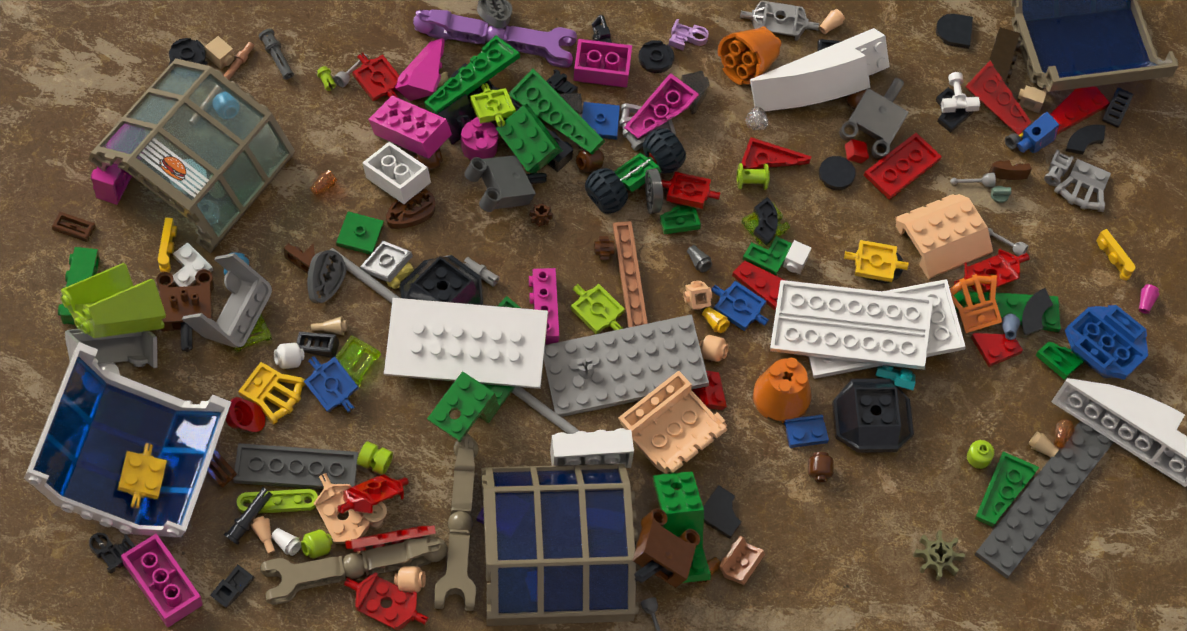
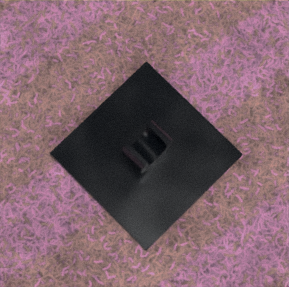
M466 94L437 113V115L447 119L452 133L448 138L451 145L461 139V132L465 124L476 118V114Z

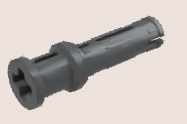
M266 29L259 34V39L265 44L266 52L271 54L283 79L288 80L294 76V73L280 49L281 44L276 40L274 30Z

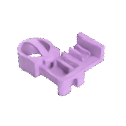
M676 19L668 45L680 50H684L685 41L697 46H703L707 43L709 33L704 27L694 25L691 28L679 24V19ZM699 33L705 36V38L697 39L693 35Z

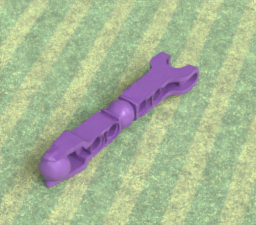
M447 10L416 11L413 19L415 30L437 39H453L475 44H485V41L488 43L497 35L518 52L543 56L552 66L569 67L573 61L572 54L560 48L561 46H572L576 42L577 34L571 29L558 27L550 32H543L516 26H506V29L495 28L491 25L488 26V23L482 20L454 15Z

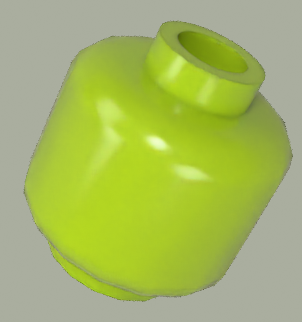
M985 440L973 442L967 452L969 464L978 469L986 468L994 457L993 446Z
M318 529L304 535L301 541V548L304 555L316 559L330 552L333 540L330 534H326L324 530Z

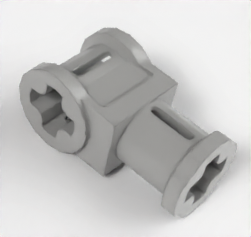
M1057 150L1050 163L1051 165L1048 169L1050 171L1044 177L1046 183L1051 186H1058L1061 182V176L1064 177L1074 157H1068L1060 153V150Z

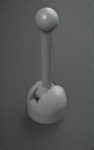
M358 60L347 72H338L334 76L335 83L340 87H345L350 81L349 74L362 62Z
M986 173L982 179L952 178L950 183L956 185L957 183L982 182L986 187H995L996 179L995 173Z
M988 228L989 235L1012 246L1016 256L1026 253L1029 247L1026 243L1017 242L1014 244L994 233L991 228Z

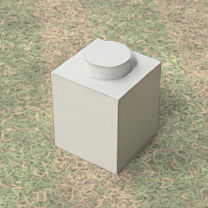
M794 240L785 258L783 267L787 268L790 272L801 274L809 258L811 247Z

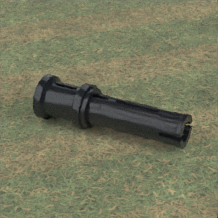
M262 487V490L240 518H235L234 525L223 535L239 545V540L246 531L250 530L251 526L249 525L273 494L268 491L265 495L267 489Z

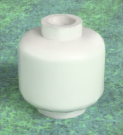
M297 343L280 344L274 350L275 363L282 369L297 368L300 366L301 360H304V351L300 349Z

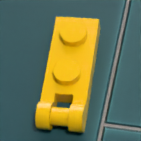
M165 217L158 254V264L161 272L171 271L169 257L170 253L173 254L174 252L173 237L177 236V226H174L173 218Z
M1107 229L1101 231L1096 240L1099 248L1106 253L1110 262L1120 271V278L1125 281L1129 280L1135 270L1134 263Z

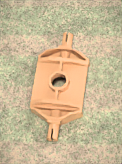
M327 473L323 474V476L320 475L319 479L324 489L314 502V505L322 517L335 544H345L346 540L363 537L371 525L364 518L363 512L348 510L349 516L346 520L338 518L339 511L337 507L345 503L343 491L351 488V485L333 484L330 482Z

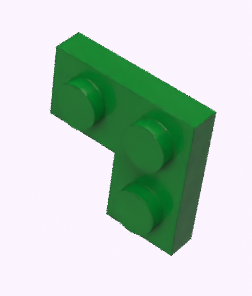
M776 236L769 250L751 242L742 260L777 275L792 243Z

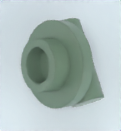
M995 186L991 189V197L998 203L1006 202L1009 195H1011V187Z

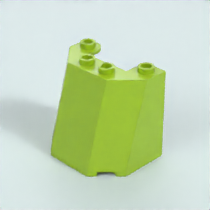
M125 263L61 289L63 295L61 301L74 318L76 327L93 338L164 328L165 324L162 319L166 317V313L155 281L149 279L133 286Z

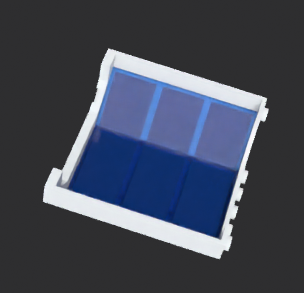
M79 342L74 350L24 479L56 506L61 507V510L68 513L75 512L87 520L99 521L105 527H115L121 533L150 536L157 533L158 536L182 537L190 521L231 402L212 395L208 401H201L200 405L192 404V401H184L110 372L105 367H99L97 365L98 360L95 358L98 349ZM149 443V446L150 444L153 445L151 456L167 460L158 499L141 498L139 508H135L136 502L133 508L131 507L133 496L128 492L117 490L127 451L143 454L145 444Z

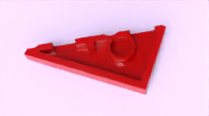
M750 137L741 163L743 169L764 168V164H768V167L810 164L812 156Z

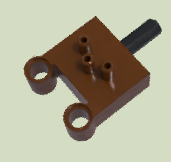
M206 269L199 270L196 273L195 280L197 286L175 287L173 275L169 272H161L156 277L159 296L166 313V317L162 319L165 325L161 330H181L182 351L189 352L193 349V328L182 320L183 316L202 313L207 318L212 319L211 291L214 289L212 273Z

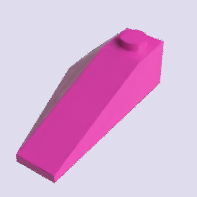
M443 38L429 42L398 77L395 89L409 101L430 96L436 92L441 80L439 69L442 68L440 58L444 52L445 40Z
M670 73L625 125L624 129L639 139L688 109L699 94Z

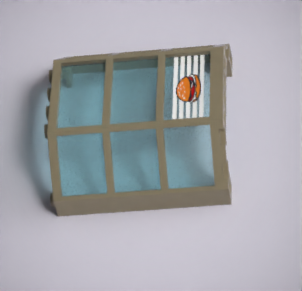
M175 58L90 154L89 161L102 171L112 166L113 163L118 164V168L124 169L184 215L190 223L194 222L197 227L195 231L198 234L196 243L209 253H212L289 162L295 150L269 109L255 101L251 94L242 91L235 82L224 77L220 70L214 69L211 66Z

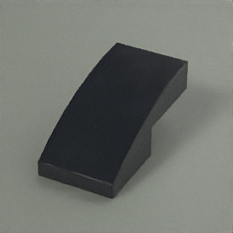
M237 564L225 580L222 579L210 596L227 608L241 595L255 577Z

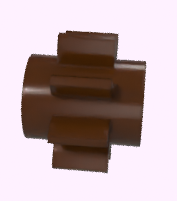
M544 203L534 204V208L530 210L529 214L532 217L531 223H535L539 227L545 224L548 226L549 220L553 219V213H550L551 207H547Z
M599 236V241H594L595 255H599L600 260H609V256L614 255V241H609L608 236Z

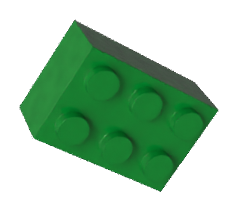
M523 105L505 120L503 127L501 125V127L498 126L496 128L527 172L537 173L563 151L532 108Z

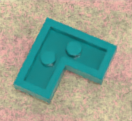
M889 365L877 367L876 376L893 380L895 386L914 390L915 374H912L911 370L904 368L898 370L894 369V366Z

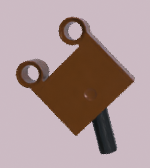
M660 508L652 510L641 520L642 529L633 562L643 568L635 572V581L643 583L653 575H656L673 587H678L688 579L695 548L700 543L699 534L693 529H688L680 536L674 535L662 527L667 522L666 513Z

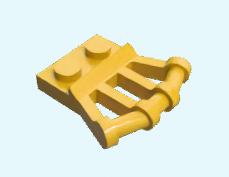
M260 362L238 393L248 401L259 405L269 421L274 425L278 422V419L293 411L292 407L295 403H299L302 387L305 386V379L281 374ZM279 381L294 384V391L279 384ZM275 389L287 396L289 400L284 402L270 393ZM268 400L281 409L272 413L264 401Z

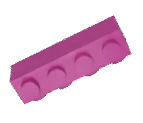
M556 268L533 269L532 276H529V287H532L533 293H529L530 304H533V310L548 311L545 345L558 343L559 321Z

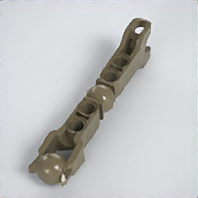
M466 434L462 441H456L453 447L457 458L454 468L451 516L448 519L450 534L446 575L440 578L435 585V609H443L446 598L452 594L460 595L464 599V609L466 611H474L476 586L467 576L470 531L473 528L471 512L475 471L474 458L478 454L479 447L470 434Z
M430 537L428 539H408L402 543L362 551V555L350 553L343 559L342 556L329 557L299 564H292L283 558L268 560L260 566L263 575L267 577L276 576L282 580L279 586L266 592V602L271 605L287 603L295 597L299 590L337 583L346 580V577L357 579L365 572L366 576L375 572L381 574L396 571L402 566L421 567L431 562H439L445 557L447 546L443 539Z

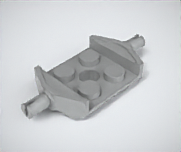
M762 0L755 10H752V13L741 10L740 18L751 19L755 29L764 26L773 33L795 36L796 41L805 29L818 31L819 23L808 22L809 19L806 17L805 9L800 6ZM776 15H783L785 18L778 19Z

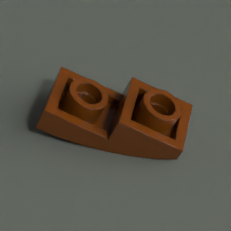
M1000 160L992 163L989 173H995V178L1022 180L1028 179L1032 169L1030 163H1019L1012 166L1010 160Z

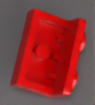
M706 371L709 386L692 389V391L707 408L723 410L727 405L719 372Z

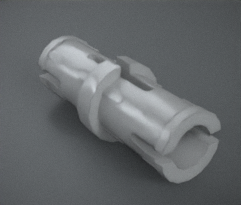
M469 257L464 260L466 263L463 264L479 274L482 280L489 283L492 287L497 284L496 280L498 281L500 277L487 270L485 265H479Z

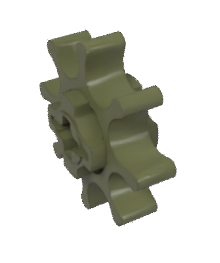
M938 530L936 534V541H930L926 535H922L920 542L925 545L926 549H916L913 554L915 558L922 557L926 561V564L921 566L920 572L924 573L928 568L934 569L937 573V581L941 579L942 570L944 569L949 570L953 576H956L959 569L953 565L952 561H963L965 557L964 553L958 554L952 549L953 546H956L958 538H954L952 542L947 543L941 537V530Z

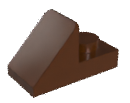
M288 243L284 247V256L308 274L311 260L315 256L314 244L303 253L299 247H294Z

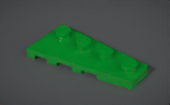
M1003 451L975 520L993 527L1035 475L1039 467Z

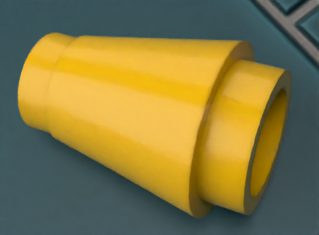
M711 307L705 308L702 312V316H704L715 332L723 333L729 327L728 317Z

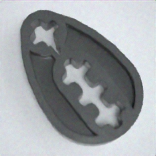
M478 0L477 12L491 26L505 28L511 21L512 5L507 0Z
M657 168L648 169L645 172L646 204L649 214L659 213L663 205V188Z
M332 250L321 251L311 260L307 288L309 298L315 304L323 303L331 298L343 282L346 274V265L339 253ZM327 265H329V269L331 270L330 272H328V269L326 268ZM323 274H326L327 281H324Z

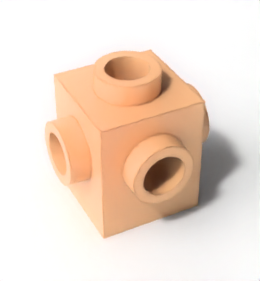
M693 281L691 284L685 285L686 291L683 292L684 301L692 309L698 310L711 306L712 291L704 282Z

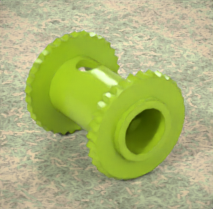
M742 163L738 165L737 184L739 189H742L743 184H763L764 190L768 188L770 181L768 164H764L763 169H743Z

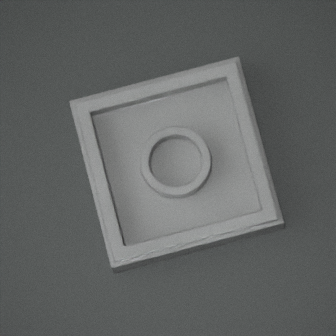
M382 241L360 268L367 274L391 282L413 255L411 251Z

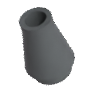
M696 245L688 248L687 253L696 270L706 272L711 268L713 264L711 257L698 249Z

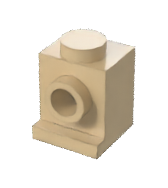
M1027 85L1025 89L1021 88L1018 99H1021L1020 106L1039 113L1047 89L1044 88L1042 91Z

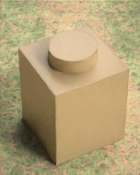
M219 36L205 46L206 57L218 68L223 69L233 62V48Z

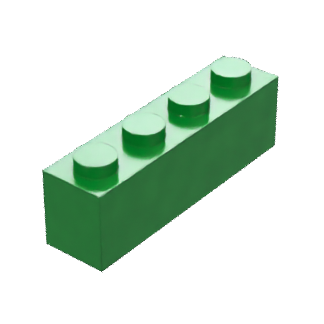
M74 248L73 254H70L69 257L70 270H67L65 275L66 287L97 274L100 262L98 249ZM63 303L59 304L58 316H61L62 323L75 325L74 318L68 308H65Z

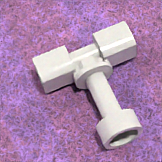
M960 72L951 73L948 79L949 84L954 86L955 95L952 98L942 99V113L955 112L956 109L965 108L966 112L979 111V97H966L962 93L963 74Z

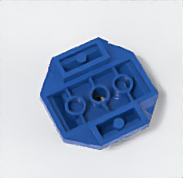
M1117 305L1088 307L1065 329L1071 352L1103 378L1125 380L1148 356L1146 328Z

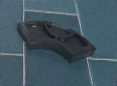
M1096 124L1080 128L1070 137L1065 151L1083 155L1089 145L1103 143L1106 125Z
M768 197L755 206L753 210L759 222L753 234L766 246L774 238L778 226L777 211Z
M1046 288L1036 292L1024 308L1022 314L1024 336L1043 330L1042 316L1047 309L1053 306Z

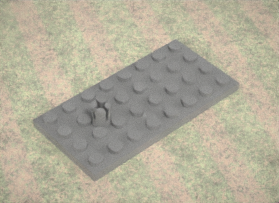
M692 314L545 345L544 364L555 413L561 417L639 401L677 371H680L692 384V389L709 386Z

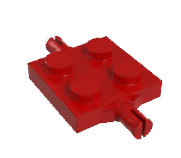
M363 52L359 54L357 58L362 62V65L354 70L352 75L372 101L388 95L389 98L391 96L399 98L395 94L394 89L400 75L382 54L375 59L368 60Z
M675 172L670 181L661 180L662 187L668 189L666 201L703 209L704 203L708 198L717 200L720 198L721 192L710 190L711 179Z

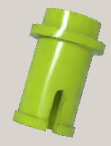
M326 66L319 68L317 76L321 78L327 91L331 90L329 83L334 89L336 83L330 74L331 70Z

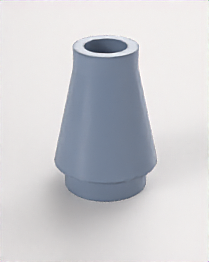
M1007 314L1002 318L1001 325L1005 337L1012 340L1016 338L1020 320L1014 314Z

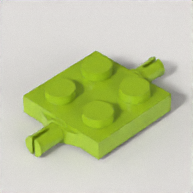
M485 83V85L481 86L482 93L470 96L473 108L480 124L496 120L499 127L502 125L503 127L505 125L503 118H509L515 113V107L506 88L490 90L489 85Z
M579 284L574 286L573 291L580 297L571 305V310L595 334L609 326L614 331L623 329L616 322V319L625 312V309L600 284L587 291Z

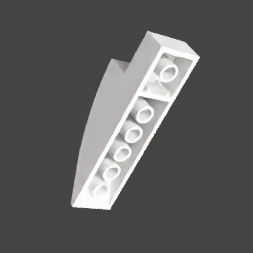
M873 28L750 79L755 111L764 112L802 107L837 99L870 88L869 75L890 67L885 35Z
M1066 379L1051 401L1053 404L1184 487L1187 486V436L1177 430L1185 414L1164 403L1131 390L1110 384Z

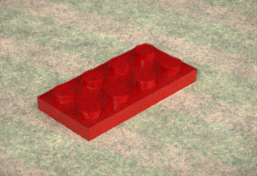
M915 133L866 170L864 177L890 200L939 162L942 156Z

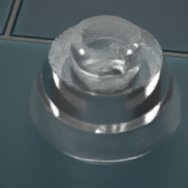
M755 106L747 113L745 121L749 128L751 127L753 130L766 129L768 119L761 107Z

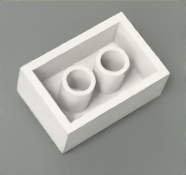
M390 141L362 163L366 178L403 204L431 183L428 167Z

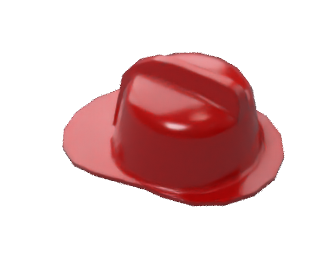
M235 397L230 401L231 404L225 418L228 426L250 432H258L263 429L266 420L265 414L259 405L239 397Z

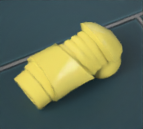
M409 261L391 282H387L389 287L393 289L399 288L400 282L414 271Z

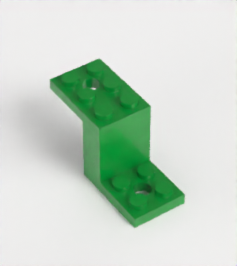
M462 371L427 420L458 442H461L479 417L489 424L515 386L481 384ZM458 410L461 412V415L458 419H451L450 413Z
M693 472L653 475V483L660 509L667 515V522L662 527L676 536H680L688 529H693L700 537V543L695 548L688 579L683 583L711 580V573L703 549L704 508Z

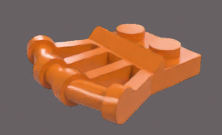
M975 274L969 279H959V282L950 288L953 303L958 309L965 333L1002 322L995 299L997 275H991L990 277L977 276ZM980 283L990 284V296L987 301H985ZM975 285L980 303L974 305L967 288ZM961 289L967 307L964 308L953 296Z

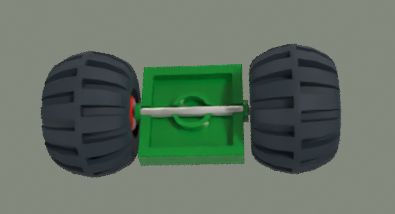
M661 128L650 132L643 142V150L646 156L639 153L615 171L603 168L589 175L585 182V190L590 199L603 213L611 214L621 210L628 200L626 188L631 192L639 189L645 183L646 170L657 168L659 173L666 174L677 171L683 165L686 153L683 145L672 131L667 128Z

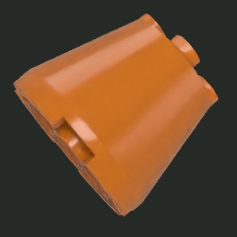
M764 26L727 35L720 41L718 46V56H721L724 73L736 84H751L750 79L764 74L778 58L781 40Z
M792 357L780 359L772 364L757 379L753 391V400L757 410L764 417L782 421V423L788 419L802 417L807 412L812 397L806 369Z

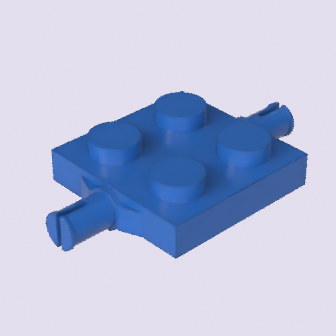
M734 281L725 291L716 285L712 288L711 291L720 297L718 303L714 306V310L728 317V321L743 331L755 320L764 326L768 323L769 319L760 314V311L766 305V300L740 283Z
M313 356V361L309 359L308 362L315 370L304 381L327 412L341 404L348 413L351 412L350 408L353 410L355 407L348 398L359 389V386L336 357L321 365L316 357Z

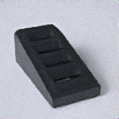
M1118 87L1102 121L1119 128L1134 94ZM1109 114L1114 115V116L1118 117L1119 119H1116V118H1114V117H1112V116H1109Z
M299 332L296 342L305 353L331 358L336 357L339 346L337 336L332 334ZM305 338L308 339L306 346H304Z

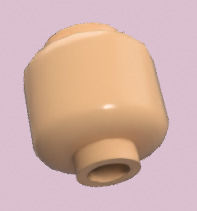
M707 335L704 340L700 341L699 345L703 359L719 362L722 358H726L728 344H726L724 338Z
M402 566L394 576V583L398 585L400 591L411 593L415 591L418 593L421 588L425 587L426 575L419 566Z

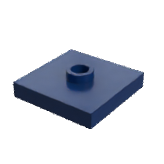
M583 102L582 118L602 138L617 139L620 105Z

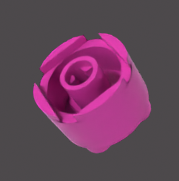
M476 117L471 122L465 124L461 132V148L465 157L472 160L475 157L486 159L495 156L498 148V131L493 123L485 122L480 124L478 117Z

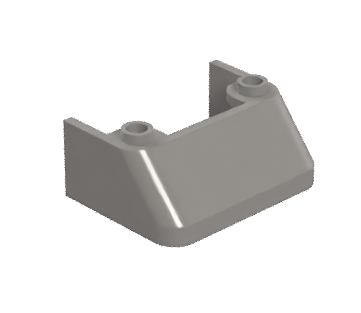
M235 253L217 256L214 259L228 271L224 278V284L232 292L218 320L215 322L202 313L183 316L182 320L204 338L231 347H241L246 343L271 296L272 288L268 281Z
M80 329L65 331L69 360H71L74 350L80 342L98 349L95 356L98 360L97 364L129 361L136 367H142L148 363L153 368H157V337L150 331L93 338ZM75 363L73 370L78 375H83L85 371Z

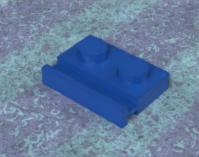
M823 415L799 417L784 421L790 448L825 444L829 441Z

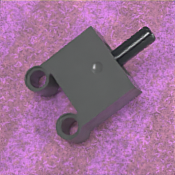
M895 78L884 97L868 88L848 122H845L839 131L840 137L845 141H850L856 136L859 129L878 140L871 148L872 156L875 159L885 157L890 150L889 145L909 113L893 103L904 82L900 78ZM844 128H851L853 130V134H846ZM876 146H882L885 152L878 153Z
M515 155L486 159L475 157L471 160L464 173L465 177L471 182H477L482 177L487 190L480 199L479 205L486 212H492L494 209L529 205L536 194L531 184L545 183L547 181L546 173L526 174Z

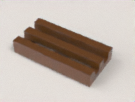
M59 212L52 225V230L88 242L89 236L92 235V230L96 226L95 223ZM61 219L70 221V222H72V223H67V222L61 221ZM75 224L87 227L88 229L81 228Z
M215 449L210 462L225 479L222 481L210 467H208L207 471L223 488L237 473ZM214 456L230 471L231 474L229 476L214 461Z

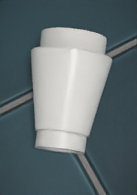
M280 528L274 530L271 535L272 539H274L286 555L290 554L293 556L301 548V542L298 537Z

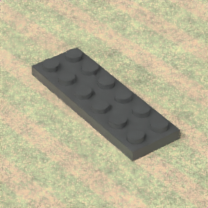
M238 443L235 463L237 475L233 478V481L240 484L324 489L319 476L327 473L331 483L350 484L353 487L356 481L358 452Z

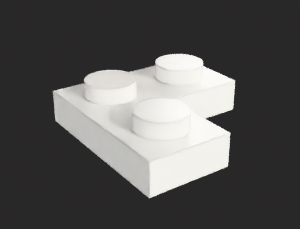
M188 242L173 253V257L183 266L173 275L174 283L177 287L195 285V275L199 270L213 271V267Z

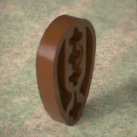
M422 189L405 204L396 199L386 214V224L390 228L400 229L413 227L427 221L435 212V198L433 194L427 189ZM414 203L421 204V207H414ZM391 217L398 218V221H391Z

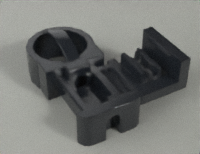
M554 69V75L547 82L558 93H563L565 101L568 102L578 93V87L567 81L566 74L563 73L561 75L559 70Z
M104 533L93 534L89 540L91 551L97 558L102 557L109 567L107 570L110 574L116 571L115 568L117 566L119 568L124 566L121 555L130 550L125 542L128 543L131 549L135 547L127 534L124 535L122 543L115 544L114 547L109 537ZM100 538H103L107 541L106 546L103 544ZM95 540L98 542L101 549L93 548V543Z

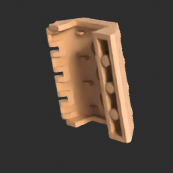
M952 194L942 198V201L937 200L927 204L926 207L922 206L910 211V214L905 213L896 217V228L902 235L906 231L922 256L919 265L928 279L960 267L965 262L970 263L993 253L987 225L971 200L963 195Z
M677 371L618 417L624 429L632 431L633 443L658 470L666 474L669 472L674 473L683 466L682 461L688 462L699 453L698 449L703 450L714 441L713 437L718 438L727 431V425L723 417L718 412L713 414L694 394L692 384L680 371Z

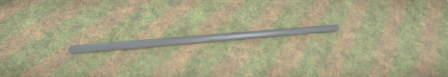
M331 248V249H330V250H332V251H335V252L339 253V252L336 251L334 248ZM340 254L344 259L347 271L390 303H392L393 298H400ZM515 387L512 391L513 394L567 434H574L580 431L522 387Z

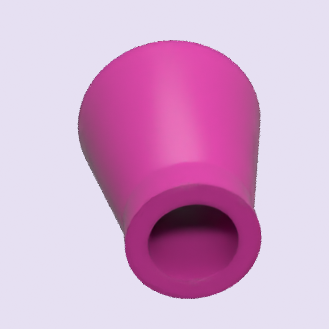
M1147 284L1141 289L1140 306L1138 309L1140 312L1150 313L1152 306L1160 295L1159 289L1156 286Z

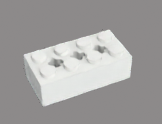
M619 428L615 431L597 430L588 433L578 431L574 434L560 432L552 435L550 448L552 466L625 464L626 468H631L634 454L631 430Z

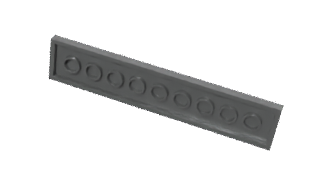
M1080 421L1058 448L1059 450L1056 455L1050 458L976 551L975 556L1008 579L1114 442Z

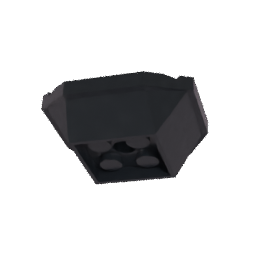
M452 255L424 260L399 286L402 299L483 305L481 276Z
M851 379L832 402L836 439L844 442L858 453L897 452L913 438L914 430L910 399L898 386L894 385L891 379ZM871 412H876L878 416L873 415Z

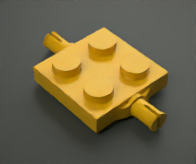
M860 240L856 253L845 251L844 259L855 261V276L887 282L893 281L896 268L907 270L909 262L898 261L896 255L897 246Z
M149 443L145 444L143 454L127 451L117 490L128 492L133 496L131 503L133 508L135 502V508H139L141 498L158 499L167 460L151 456L153 445L150 444L149 446Z

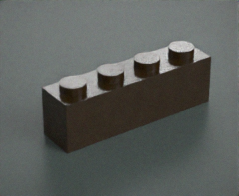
M1000 27L989 61L991 60L994 68L1008 87L1009 82H1006L1007 78L1010 79L1013 68H1010V66L1015 64L1017 55L1014 53L1019 50L1021 41H1019L1020 33Z

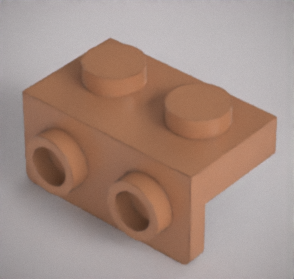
M739 536L737 541L732 544L726 557L721 560L719 567L724 578L745 585L765 553L762 549L747 544L745 538Z

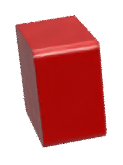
M851 139L845 144L847 160L862 164L869 158L866 142Z

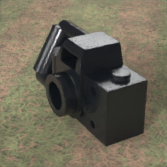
M599 15L592 22L594 32L592 40L612 43L604 15Z

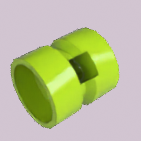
M367 441L359 453L357 465L366 469L372 467V471L383 475L391 464L393 452L383 447L378 449V445Z

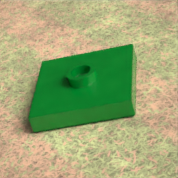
M348 211L336 241V246L371 255L377 245L384 221Z

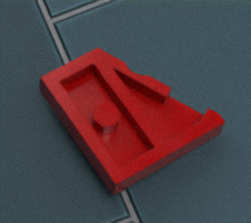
M973 333L971 335L972 341L988 367L1015 357L1023 351L1016 338L1009 340L1005 337V334Z

